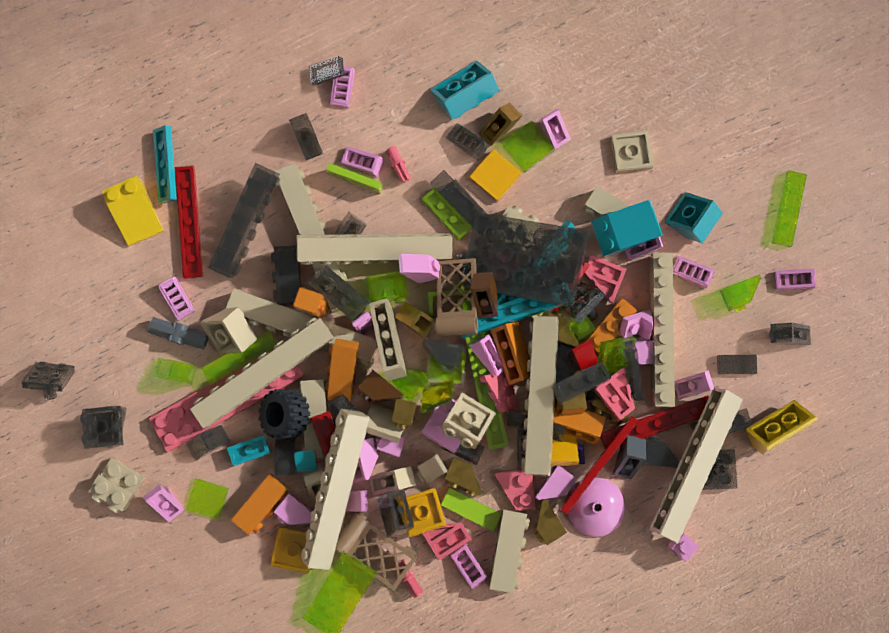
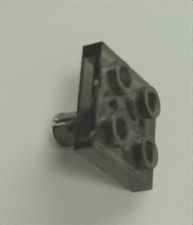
M581 281L571 292L573 302L560 306L558 311L579 324L585 317L588 321H593L598 317V313L594 308L606 295L602 290Z
M36 362L22 380V388L44 390V399L48 400L49 395V400L57 398L56 391H63L75 373V367L65 363Z
M735 449L720 450L716 458L717 462L713 465L702 490L738 488Z

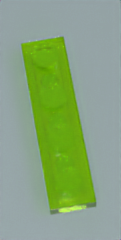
M791 170L786 172L772 240L773 244L786 247L793 246L807 174Z
M267 331L256 337L257 340L242 353H228L202 367L201 369L209 384L212 385L249 363L254 362L263 353H270L275 350L274 346L277 343L272 333Z

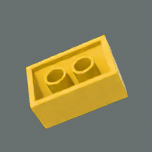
M793 400L748 427L746 432L752 446L764 455L800 432H803L818 419L809 410Z

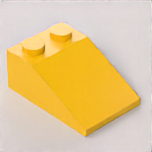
M134 176L101 191L129 247L164 232L144 183L138 176Z

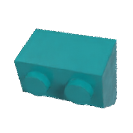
M684 192L665 223L686 238L703 244L723 212L714 200Z

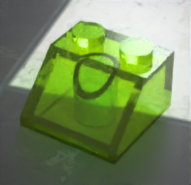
M400 270L366 277L371 303L388 298L389 302L394 301L395 304L406 302V299L409 298L406 278L400 273Z

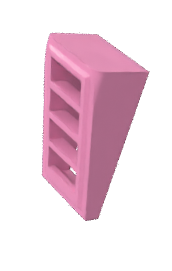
M336 65L330 105L349 108L355 76L353 67ZM345 81L348 82V84H341L338 82ZM337 88L345 89L347 92L337 91ZM336 96L346 97V100L336 99Z
M346 146L340 164L378 177L384 160L378 155ZM354 153L352 162L350 163L349 160L351 154ZM359 156H361L359 164L357 165V160ZM366 158H368V162H367V164H366V167H364Z
M681 256L677 257L673 266V275L703 289L709 286L715 270ZM681 263H684L682 272H679ZM690 266L692 267L689 275H687L685 273L688 267ZM699 270L697 277L694 278L693 275L695 271ZM703 273L706 274L704 281L700 280Z
M815 269L775 271L776 290L815 289ZM797 274H800L801 277L800 285H797ZM804 274H808L809 284H805ZM781 275H785V285L783 286L781 285ZM789 275H793V285H789Z
M172 277L158 285L177 320H181L195 312L176 277ZM173 285L176 286L175 288H173V289H171V290H169V291L166 290V289L170 288V287L173 286ZM179 291L180 294L173 298L170 297L171 295ZM183 298L184 301L177 305H174L176 301ZM185 305L188 306V308H186L185 310L178 312V309H180L181 307Z
M365 312L352 322V326L358 333L364 334L373 327L372 317L368 312Z
M490 335L481 337L469 345L493 377L498 376L504 371L498 351Z
M466 544L449 555L471 589L477 588L489 579ZM465 552L468 554L462 560H457V558L463 555ZM471 559L472 562L463 568L462 565ZM476 566L477 569L471 572L469 575L466 573L468 570ZM478 573L481 574V576L476 580H471V578L476 576Z

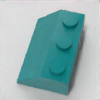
M477 60L430 88L443 111L452 120L461 117L463 113L477 107L479 103L492 98L494 94L500 91L492 72Z

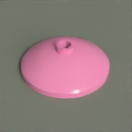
M595 478L567 515L572 525L581 533L593 537L605 536L613 532L622 522L625 513L624 498L620 490L612 482L603 478ZM596 504H600L601 509L599 511H595L594 506Z

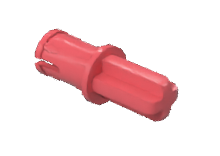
M396 146L388 148L385 152L391 161L392 169H395L400 181L406 183L411 177L404 165L405 160H402Z
M404 559L399 561L401 566H407ZM409 569L401 583L406 585L413 598H417L423 593V590L414 577L415 573L412 574Z

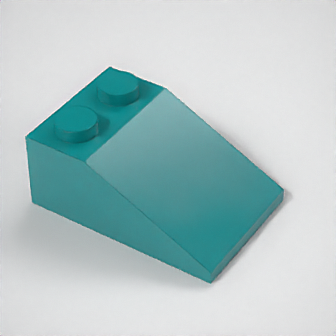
M651 200L608 213L591 221L603 257L615 256L663 236Z

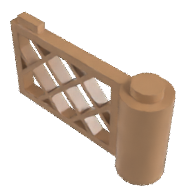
M476 259L438 261L440 271L439 278L437 279V318L433 322L434 333H437L438 336L477 334V310L473 297L472 300L469 298L471 291L465 294L459 289L466 281L471 284L473 274L476 273ZM466 264H471V271L465 276L460 269ZM442 266H451L454 269L448 277L442 274ZM458 272L464 278L456 286L450 279ZM449 282L454 289L446 296L442 292V288ZM458 290L464 297L455 304L450 298ZM468 299L472 303V311H463L460 306ZM447 301L455 306L450 312H442V306Z
M353 512L340 530L335 549L395 591L416 561V551L407 545L405 548L384 534L367 521L369 517L363 512ZM372 529L377 533L378 542L367 544L366 535ZM381 543H391L394 554L383 555ZM379 544L380 556L369 558L368 546ZM365 546V559H358L352 555L358 547ZM406 554L411 560L407 566L399 567L397 555ZM395 556L396 568L385 569L384 557ZM381 558L382 570L374 571L371 569L370 560ZM397 570L398 579L394 585L387 580V571Z

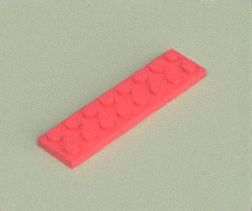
M256 358L255 360L249 363H252V365H254L259 360L258 358ZM246 365L150 417L149 420L166 452H170L260 402L269 391L281 390L303 378L304 374L299 365L289 370L208 428L203 429L190 410L194 407L193 403L201 397L207 398L211 395L209 392L213 388L224 386L227 383L225 380L236 374L238 376L243 372L241 369Z

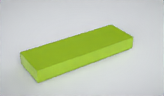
M331 163L326 168L328 175L379 194L382 191V183Z
M436 187L421 198V201L458 241L473 229L468 221Z
M449 488L441 506L494 532L502 515L452 488Z

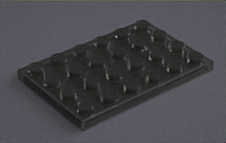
M476 212L466 259H476V273H493L497 294L573 308L590 232L588 230ZM471 264L464 265L462 273L466 276L471 271ZM466 281L461 287L470 289L471 284Z

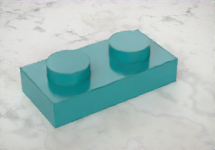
M265 435L227 448L233 466L271 454Z

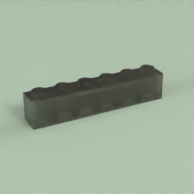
M254 164L210 262L209 269L228 278H234V276L238 275L241 269L240 262L242 258L247 256L249 248H247L248 244L256 236L257 231L255 229L257 224L262 222L265 215L263 211L271 203V193L279 185V173L260 164Z

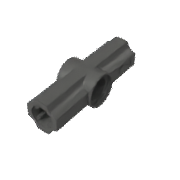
M153 317L148 326V333L202 350L205 349L209 340L205 332L191 329L189 326L177 322L171 323Z

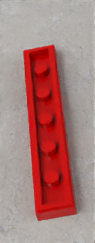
M194 165L175 167L183 278H201L204 276Z
M707 395L641 418L628 436L644 439L698 420L709 396ZM623 425L601 433L600 438L604 449L610 444Z
M632 416L628 419L575 490L566 499L559 509L562 513L568 514L638 423L635 417Z

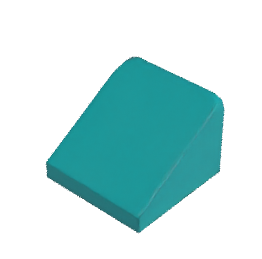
M315 450L294 452L297 472L317 470Z

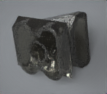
M108 406L83 409L80 420L83 425L82 442L84 449L110 448L123 445L126 407Z

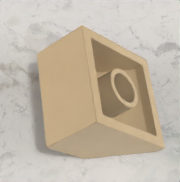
M238 307L226 308L200 322L219 354L242 353L257 340L253 329L248 325L243 312Z

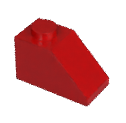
M590 340L568 352L577 370L585 371L586 374L596 368L594 364L599 362Z

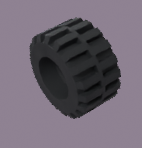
M274 390L265 394L264 400L260 402L261 408L258 410L260 413L258 418L261 421V429H264L263 432L268 437L291 439L301 436L303 431H306V425L310 422V412L308 409L310 406L309 403H306L307 399L305 396H302L301 392H297V390Z

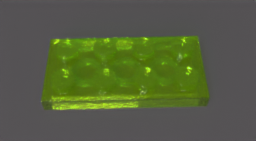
M343 551L302 619L324 633H340L377 572Z

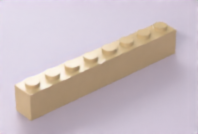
M296 163L274 171L300 235H325L323 230L327 228L323 218L319 219L316 214L320 212L316 201L312 202L309 197L313 195L309 184L305 185L302 180L306 178L302 167L298 168ZM313 261V268L332 313L354 305L352 299H355L351 288L347 289L345 284L348 281L344 270L340 272L338 264H341L340 261H332V264H321V261Z
M449 233L296 235L297 261L305 265L313 264V261H321V264H332V261H340L341 264L359 261V263L367 264L371 263V260H378L379 263H390V260H397L399 262V254L430 255L438 261H446L447 259H452V235Z
M652 253L649 256L650 311L652 312L653 319L650 341H654V364L650 366L651 408L675 407L673 253Z
M234 288L226 308L238 307L243 312L244 318L248 319L247 323L257 327L259 324L265 325L266 330L274 333L279 330L284 332L283 336L290 339V335L298 329L302 331L307 327L306 323L315 318ZM324 321L335 339L322 347L321 350L329 352L330 345H333L336 339L359 342L357 362L366 365L367 362L372 364L378 347L376 339Z
M534 316V321L530 322V333H533L532 341H529L528 350L532 352L531 360H528L527 371L530 372V379H527L526 391H529V399L525 400V411H528V419H524V430H527V438H523V450H526V458H522L521 465L526 475L550 476L558 317Z
M313 318L306 323L307 327L302 331L298 329L290 335L291 339L286 342L282 340L274 346L275 350L271 353L265 352L258 357L259 361L254 365L249 363L241 369L243 371L238 376L234 374L226 379L227 383L224 386L213 388L209 392L211 395L207 398L201 397L193 403L194 407L190 410L202 428L210 427L334 340L335 337L321 318L318 320Z
M714 387L649 530L676 543L679 542L740 408L742 398L726 389Z
M340 409V413L336 417L335 432L330 440V452L326 455V467L321 475L320 490L316 494V506L311 513L310 529L306 532V544L301 552V559L308 568L330 570L369 422V417L362 412Z

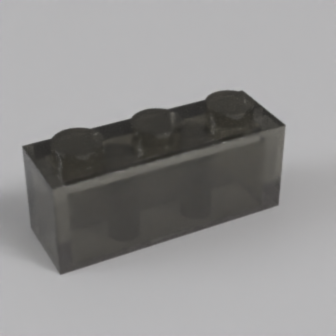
M296 245L274 247V252H271V262L275 264V271H272L273 283H276V290H273L274 302L277 301V304L281 306L294 305L299 288L301 287L300 262L297 261Z
M327 265L320 268L308 283L352 321L360 317L371 303Z

